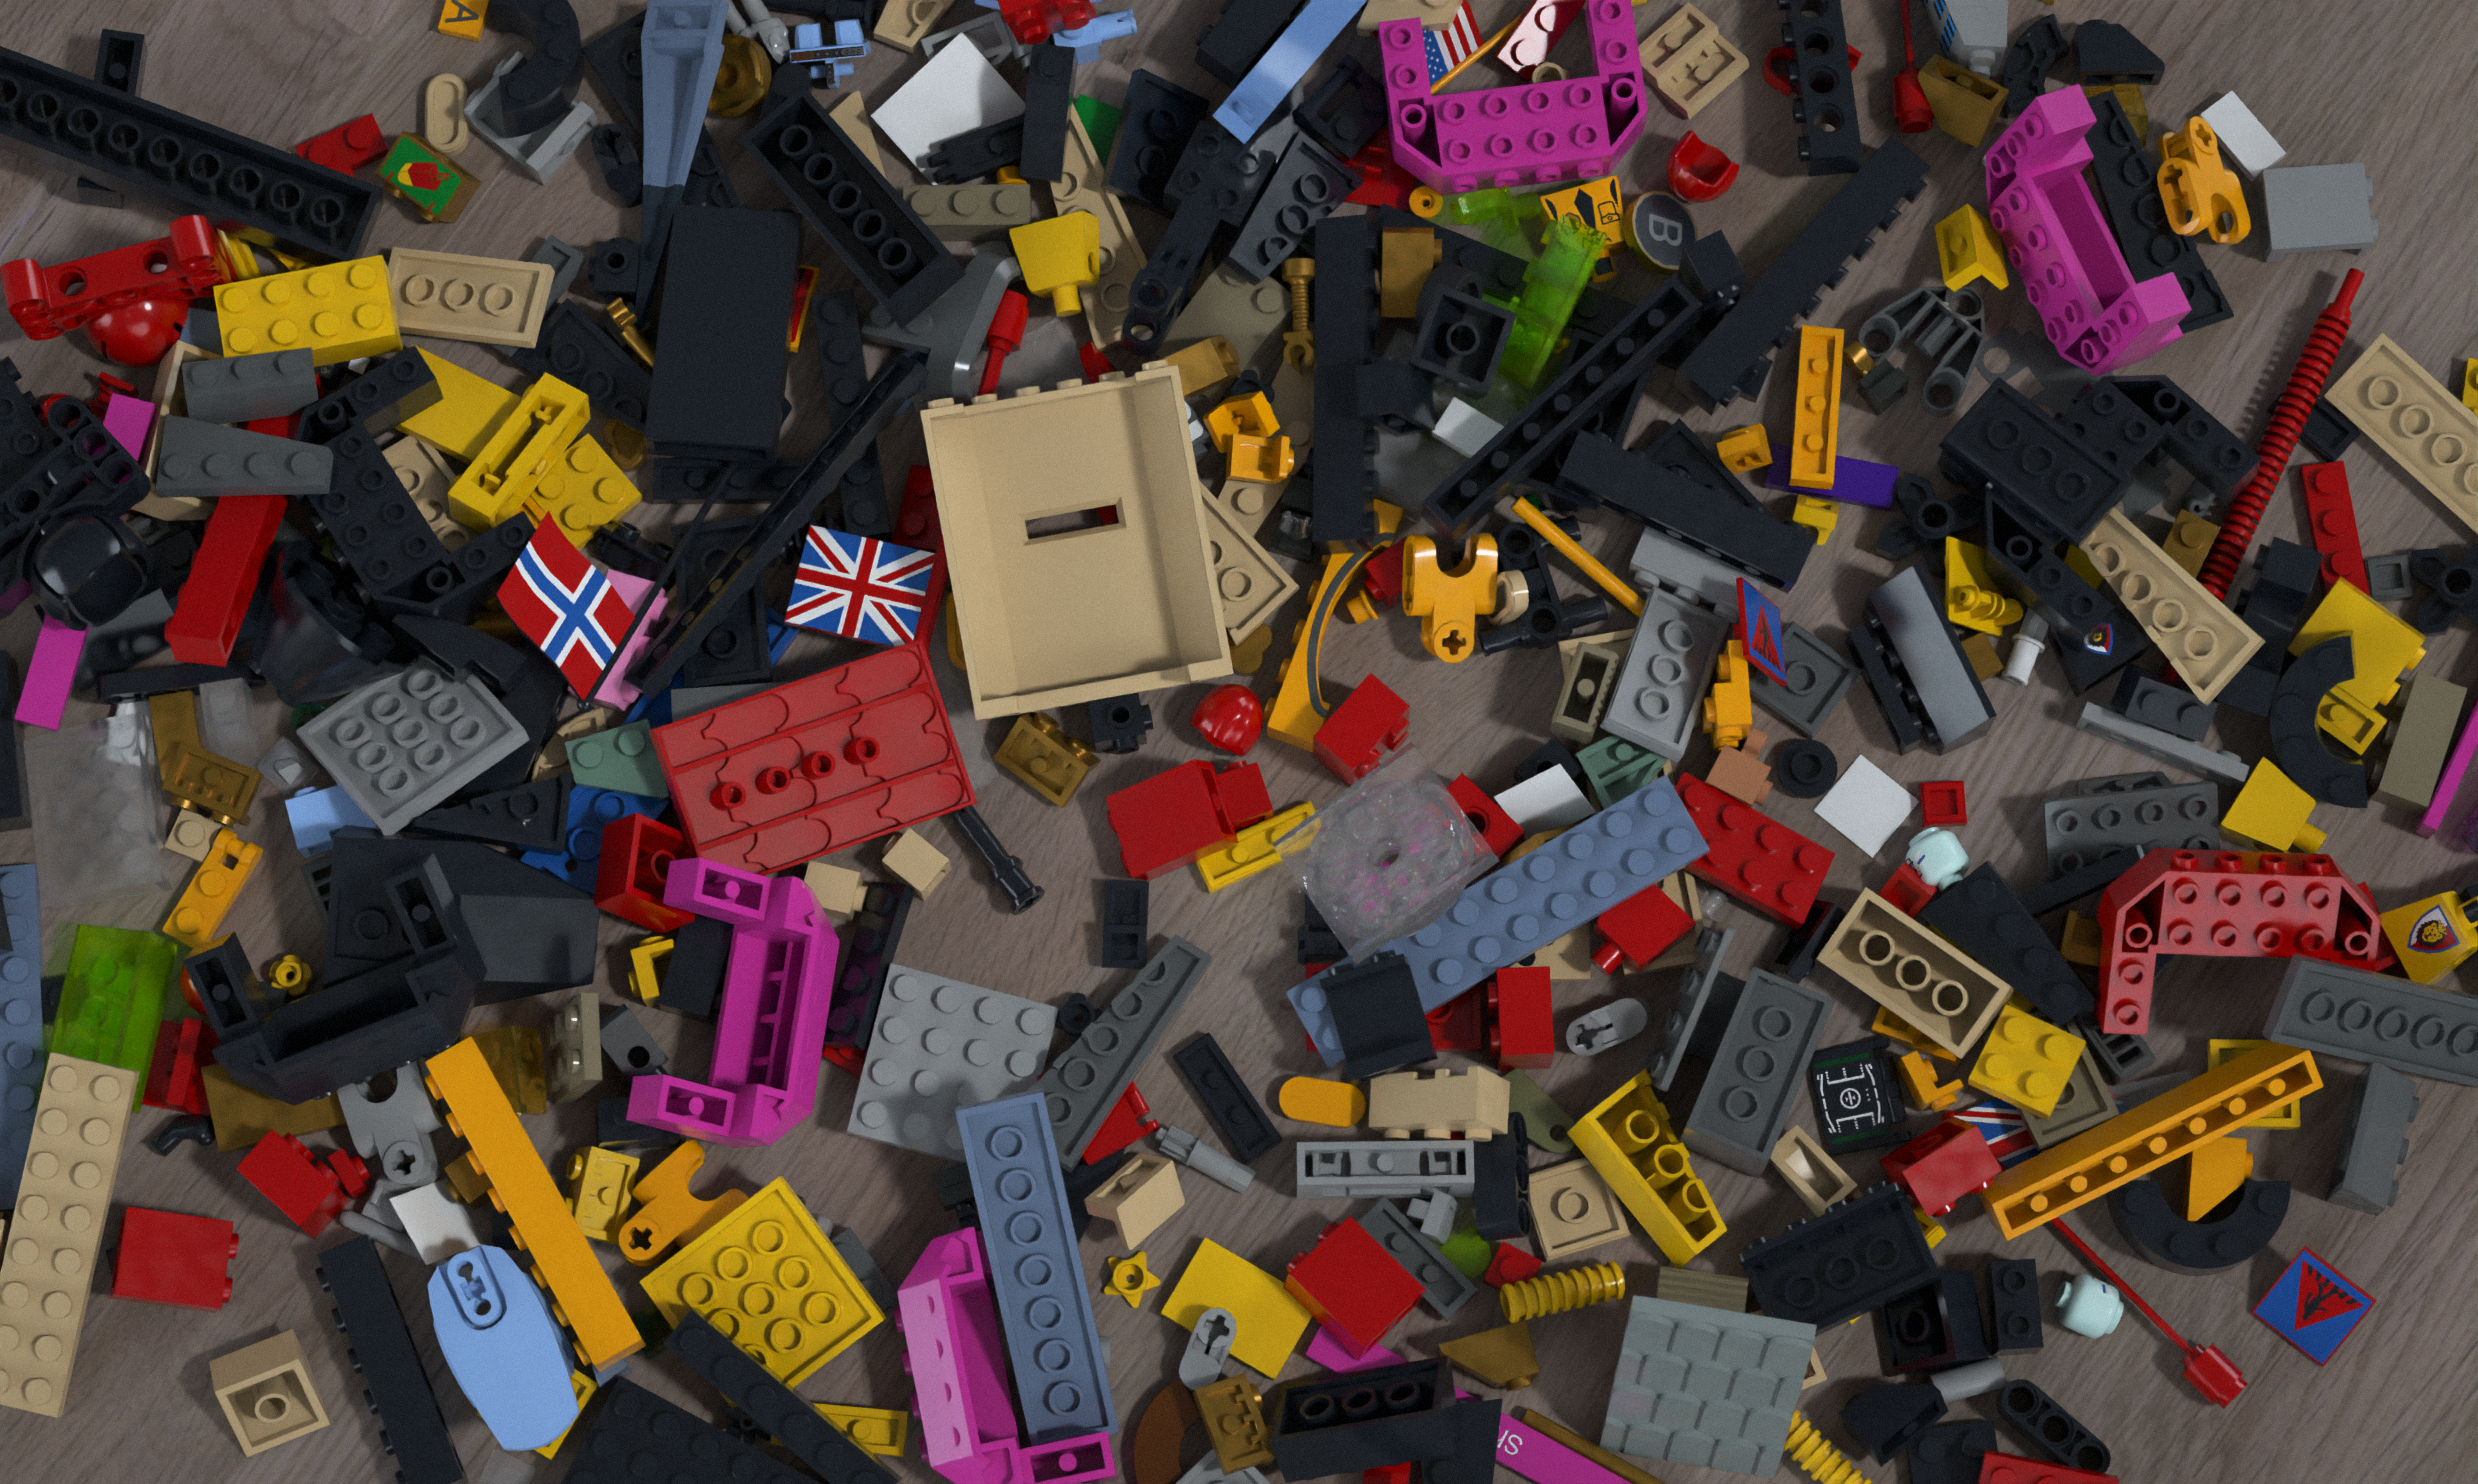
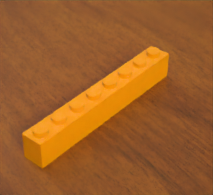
M472 1036L427 1060L425 1064L431 1073L424 1077L427 1086L436 1101L444 1097L452 1112L446 1114L445 1117L457 1138L463 1135L467 1137L473 1149L468 1151L466 1155L478 1176L486 1172L494 1187L487 1190V1193L499 1214L506 1210L509 1212L515 1225L508 1228L519 1250L522 1252L529 1248L537 1262L529 1268L541 1289L543 1290L548 1286L551 1287L558 1300L551 1304V1307L563 1328L571 1324L579 1339L573 1342L572 1345L584 1366L593 1363L600 1373L645 1347L646 1344Z
M2270 1041L1992 1177L1994 1181L1992 1185L1978 1194L1990 1223L2006 1241H2009L2324 1087L2310 1050Z

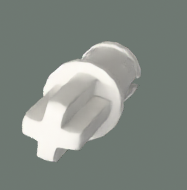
M2031 608L2027 610L2019 634H2014L2012 637V642L2015 644L2005 670L2001 674L2003 679L2019 686H2027L2028 678L2037 655L2045 649L2043 640L2049 624Z

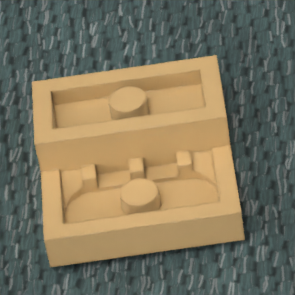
M1690 2L1638 46L1642 75L1688 120L1750 67L1748 58L1719 35L1718 26Z

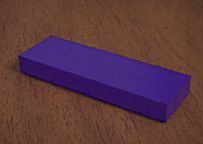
M1773 443L1771 449L1773 463L1768 465L1764 488L1891 511L1899 467L1836 455L1832 490L1790 486L1789 476L1792 447Z

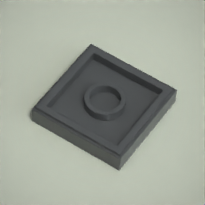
M1792 620L1782 633L1787 685L1779 686L1761 670L1756 668L1749 678L1750 697L1809 739H1813L1859 677L1862 669Z

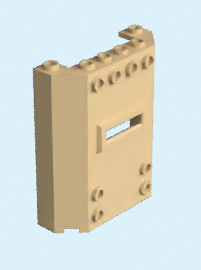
M1157 360L1142 364L1143 371L1136 372L1133 377L1125 378L1124 371H1117L1099 375V383L1082 385V379L1080 378L1057 382V390L1040 393L1039 386L1014 390L1015 398L998 400L997 394L981 395L971 398L972 405L965 407L963 403L954 405L953 398L938 399L928 402V410L920 411L976 721L1020 715L1086 703L1088 701L1186 685L1234 674L1178 365L1168 367L1167 360ZM1116 504L1119 520L1117 524L1028 539L1025 525L1026 520Z

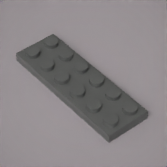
M2293 954L2262 1031V1035L2269 1041L2366 1063L2374 1061L2389 1068L2478 1087L2477 995Z

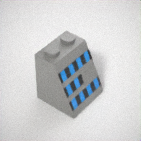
M1921 0L1946 59L1986 79L1996 77L2007 46L2008 0Z

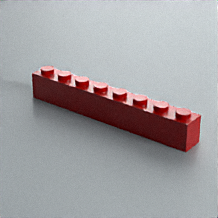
M315 374L318 399L321 400L325 396L318 374ZM302 414L245 421L243 430L294 440ZM291 495L217 496L215 511L213 515L207 517L205 522L204 539L200 549L196 548L193 552L191 572L188 580L180 585L178 605L174 616H169L165 624V640L170 643L175 661L226 667Z

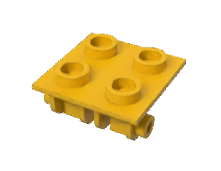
M1947 536L1944 559L1946 568L1944 607L1949 621L1999 638L2003 637V626L2013 624L2022 618L2023 609L2020 603L2012 598L2004 599L2003 594L1984 570L1983 547Z

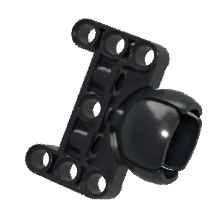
M67 396L56 400L50 406L47 414L50 426L63 442L0 496V619L11 615L16 607L34 592L37 601L45 613L53 620L68 629L85 631L87 626L100 627L115 619L139 597L146 587V575L151 574L153 571V559L150 549L140 533L120 519V517L135 504L145 499L149 494L151 484L148 475L137 461L91 411L77 398ZM79 418L75 425L67 427L72 420ZM105 446L101 453L93 455L99 447ZM127 474H131V477L127 481L119 484V481L122 479V477H124ZM39 503L35 510L27 513L30 506Z

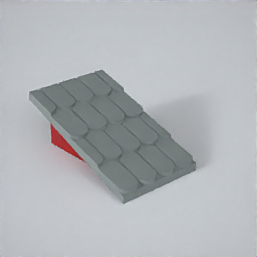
M1633 1295L1599 1446L1614 1453L1622 1451L1626 1455L1656 1460L1664 1458L1668 1462L1704 1468L1711 1466L1710 1469L1746 1475L1754 1473V1476L1774 1479L1812 1354L1817 1325Z

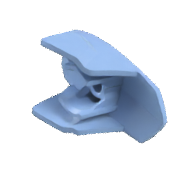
M480 1244V1246L468 1252L456 1254L450 1261L439 1267L437 1266L428 1283L429 1300L434 1317L433 1326L446 1361L472 1406L477 1408L505 1450L525 1451L549 1445L571 1426L580 1413L570 1376L576 1374L573 1367L575 1351L566 1329L563 1328L551 1307V1301L532 1274L522 1272L500 1247ZM467 1266H473L471 1276L474 1280L468 1282L465 1277H460L461 1270ZM491 1304V1309L486 1315L477 1314L478 1309L482 1305Z

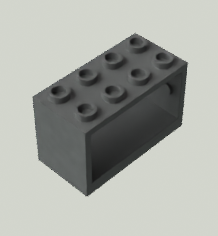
M1753 966L1679 1143L1683 1142L1685 1147L1759 1179L1772 1155L1835 1000Z

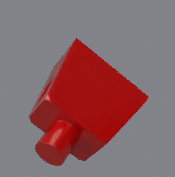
M1654 884L1601 914L1595 923L1594 932L1604 943L1589 959L1606 976H1609L1623 960L1636 972H1640L1694 932L1696 922Z

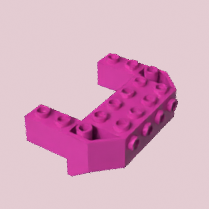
M1587 0L1585 17L1594 70L1593 77L1438 96L1431 95L1421 18L1378 22V47L1389 118L1388 132L1394 162L1441 196L1609 175L1643 133L1648 112L1631 0Z
M2079 84L2036 97L1985 154L1987 210L1990 214L1993 228L1999 232L2008 250L2012 266L2018 270L2027 288L2030 302L2038 310L2045 325L2047 337L2054 343L2060 357L2094 376H2099L2143 361L2182 338L2184 335L2178 323L2192 308L2173 272L2136 284L2081 174L2085 166L2094 158L2084 135L2097 122V119Z
M701 857L670 861L663 904L734 924L708 1084L706 1086L664 1074L633 1076L626 1120L732 1148L771 1146L812 1113L840 941L814 891L800 878L794 876L768 878Z
M973 1226L932 1239L897 1291L900 1306L893 1307L898 1333L905 1332L908 1349L901 1351L907 1377H914L916 1393L910 1394L914 1419H922L925 1436L918 1438L923 1464L930 1463L934 1472L951 1484H1103L1117 1481L1118 1476L1110 1436L1107 1431L1021 1449L989 1281H994L983 1231H976Z

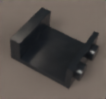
M1395 950L1375 954L1369 957L1371 964L1355 969L1353 963L1333 967L1327 971L1329 977L1319 980L1321 988L1326 992L1347 1063L1344 1065L1349 1081L1354 1085L1438 1059L1408 958L1404 954L1396 955Z

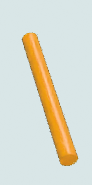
M1519 496L1510 507L1514 513L1635 616L1640 617L1645 603L1640 596L1525 498Z

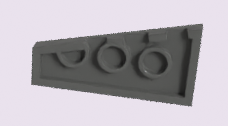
M166 414L156 491L160 498L329 494L334 455L330 448Z

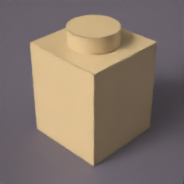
M910 827L903 836L899 833L895 834L882 851V854L885 855L881 860L884 869L899 882L907 884L915 890L914 894L923 901L928 898L952 869L950 860Z
M809 860L804 882L814 891L826 916L853 922L855 911H863L868 893V887L862 886L863 879L860 872Z

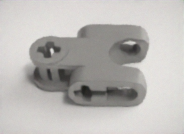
M423 1055L409 1065L396 1069L398 1078L397 1088L393 1095L385 1102H377L369 1084L366 1082L357 1085L351 1083L337 1090L348 1129L358 1153L364 1159L379 1154L384 1172L391 1181L416 1189L434 1183L439 1176L441 1168L440 1159L430 1132L446 1126L447 1123L441 1099L436 1101L424 1080V1077L431 1073L425 1064L427 1059Z

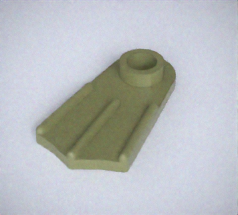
M1515 1068L1507 1075L1501 1077L1510 1082L1509 1112H1520L1523 1115L1528 1139L1554 1154H1564L1575 1147L1576 1144L1568 1134L1565 1140L1561 1142H1556L1550 1137L1553 1129L1563 1128L1568 1132L1576 1123L1520 1068Z

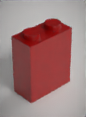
M1193 759L1105 797L1109 808L1107 811L1108 823L1111 829L1118 835L1122 848L1120 852L1121 863L1126 872L1131 875V878L1151 881L1239 843L1212 762Z
M126 1207L121 1213L109 1299L211 1313L219 1311L222 1303H229L233 1279L232 1277H227L226 1272L228 1259L234 1260L238 1249L239 1234L232 1233L234 1221Z
M1349 1216L1340 1225L1335 1221L1328 1225L1317 1237L1316 1241L1319 1245L1311 1253L1308 1254L1303 1250L1291 1260L1286 1267L1289 1273L1283 1288L1359 1361L1420 1303L1426 1289Z

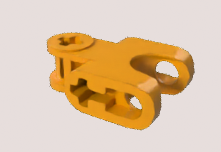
M2193 116L2184 123V130L2177 134L2166 132L2157 141L2158 152L2163 160V164L2158 171L2157 181L2169 224L2173 231L2179 235L2193 236L2207 228L2212 240L2217 243L2226 245L2237 244L2248 235L2251 229L2250 216L2239 179L2233 171L2223 168L2217 149V139L2210 125L2203 118ZM2191 210L2193 211L2192 218L2186 223V212ZM2224 212H2229L2233 217V226L2229 232L2226 230L2222 215Z
M1478 533L1469 536L1466 540L1465 552L1460 564L1454 569L1442 572L1438 567L1436 546L1424 534H1412L1404 542L1403 609L1407 616H1422L1421 643L1426 651L1444 662L1453 664L1462 662L1470 655L1475 643V615H1490L1494 611L1498 551L1497 543L1490 533ZM1450 632L1453 633L1452 639L1446 640L1445 644L1443 645V638H1448L1450 636Z
M689 1140L683 1143L633 1189V1197L643 1208L623 1225L618 1237L619 1247L627 1261L632 1265L641 1268L652 1267L677 1245L683 1249L750 1199L743 1191L736 1188L729 1189L722 1196L712 1201L698 1200L690 1195L688 1189L690 1178L703 1165L705 1159L704 1148L697 1140ZM638 1235L644 1239L649 1237L648 1240L651 1246L647 1250L640 1246L635 1249L636 1244L633 1239Z

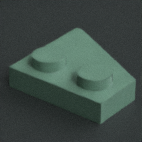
M644 719L564 742L577 787L593 790L606 789L616 794L628 796L635 794L653 797L657 801H670L669 790L656 754V749L653 746L648 731L651 730L649 720Z
M1612 734L1575 754V759L1583 769L1584 775L1604 809L1652 783L1669 759L1616 734Z

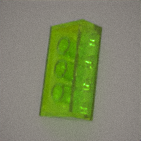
M1564 214L1561 215L1559 222L1553 219L1550 220L1540 241L1547 246L1540 260L1532 257L1522 277V281L1528 283L1521 299L1513 296L1507 308L1508 311L1517 314L1496 373L1535 391L1609 240L1607 234Z
M78 924L38 1094H41L50 1052H59L140 1071L131 1113H140L178 951V944L149 931Z

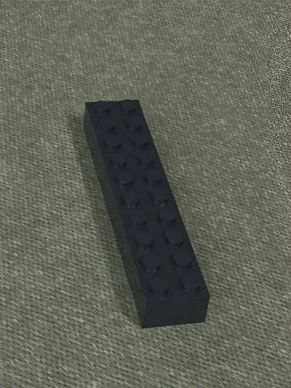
M0 46V149L181 216H205L211 226L316 266L362 258L383 207L382 187Z

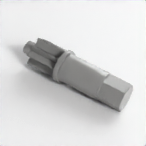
M1174 1125L1170 1127L1169 1131L1160 1127L1154 1138L1162 1142L1159 1148L1162 1152L1183 1162L1188 1167L1192 1166L1242 1194H1245L1256 1173L1253 1169L1203 1143L1202 1139H1198Z

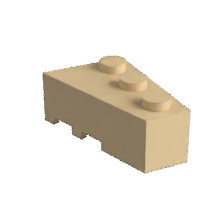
M1480 1066L1468 1067L1467 1075H1450L1451 1070L1437 1069L1435 1070V1075H1418L1417 1072L1384 1075L1371 1080L1368 1127L1382 1133L1383 1139L1386 1141H1410V1135H1424V1139L1428 1141L1450 1140L1451 1135H1465L1466 1140L1479 1142L1491 1141L1492 1134H1507L1510 1082Z

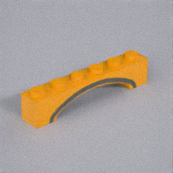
M1374 498V511H1377L1379 515L1380 533L1379 536L1374 537L1373 551L1323 555L1321 565L1327 568L1322 582L1318 580L1313 581L1306 604L1312 606L1308 619L1306 621L1300 618L1291 642L1297 644V648L1292 660L1285 657L1277 677V682L1283 684L1277 699L1269 698L1263 714V721L1268 723L1267 737L1313 753V736L1328 721L1330 716V704L1322 701L1318 680L1319 654L1327 624L1340 598L1353 580L1364 570V565L1394 545L1403 522V508Z

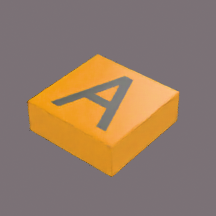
M446 0L438 25L439 33L480 43L491 8L490 0Z

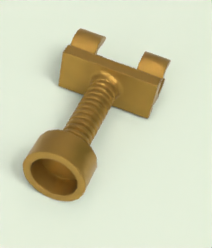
M1293 258L1281 262L1282 280L1289 282L1292 286V311H1294L1292 312L1293 332L1283 333L1284 342L1287 344L1284 348V358L1291 367L1303 376L1302 359L1305 357V364L1308 367L1314 360V334L1310 332L1307 285L1310 280L1315 279V260L1310 258Z

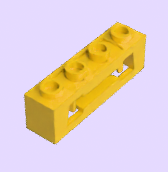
M546 372L536 384L529 385L521 398L519 406L512 414H507L502 418L493 438L487 445L483 444L477 449L473 456L472 464L463 475H457L450 483L447 497L451 517L482 534L511 518L591 419L588 395ZM538 425L537 434L533 437L532 431ZM504 473H505V476H506V479H507V480H506V481L503 483V485L501 486V485H500V484H501L500 478H501V477L504 475Z

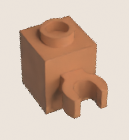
M1752 728L1741 752L1724 744L1705 783L1751 808L1754 803L1762 806L1773 786L1772 782L1766 780L1771 767L1757 760L1767 741L1768 735Z

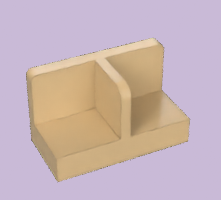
M1143 1152L1138 1153L1084 1199L1088 1214L1115 1222L1122 1247L1128 1250L1134 1249L1185 1203L1173 1160Z

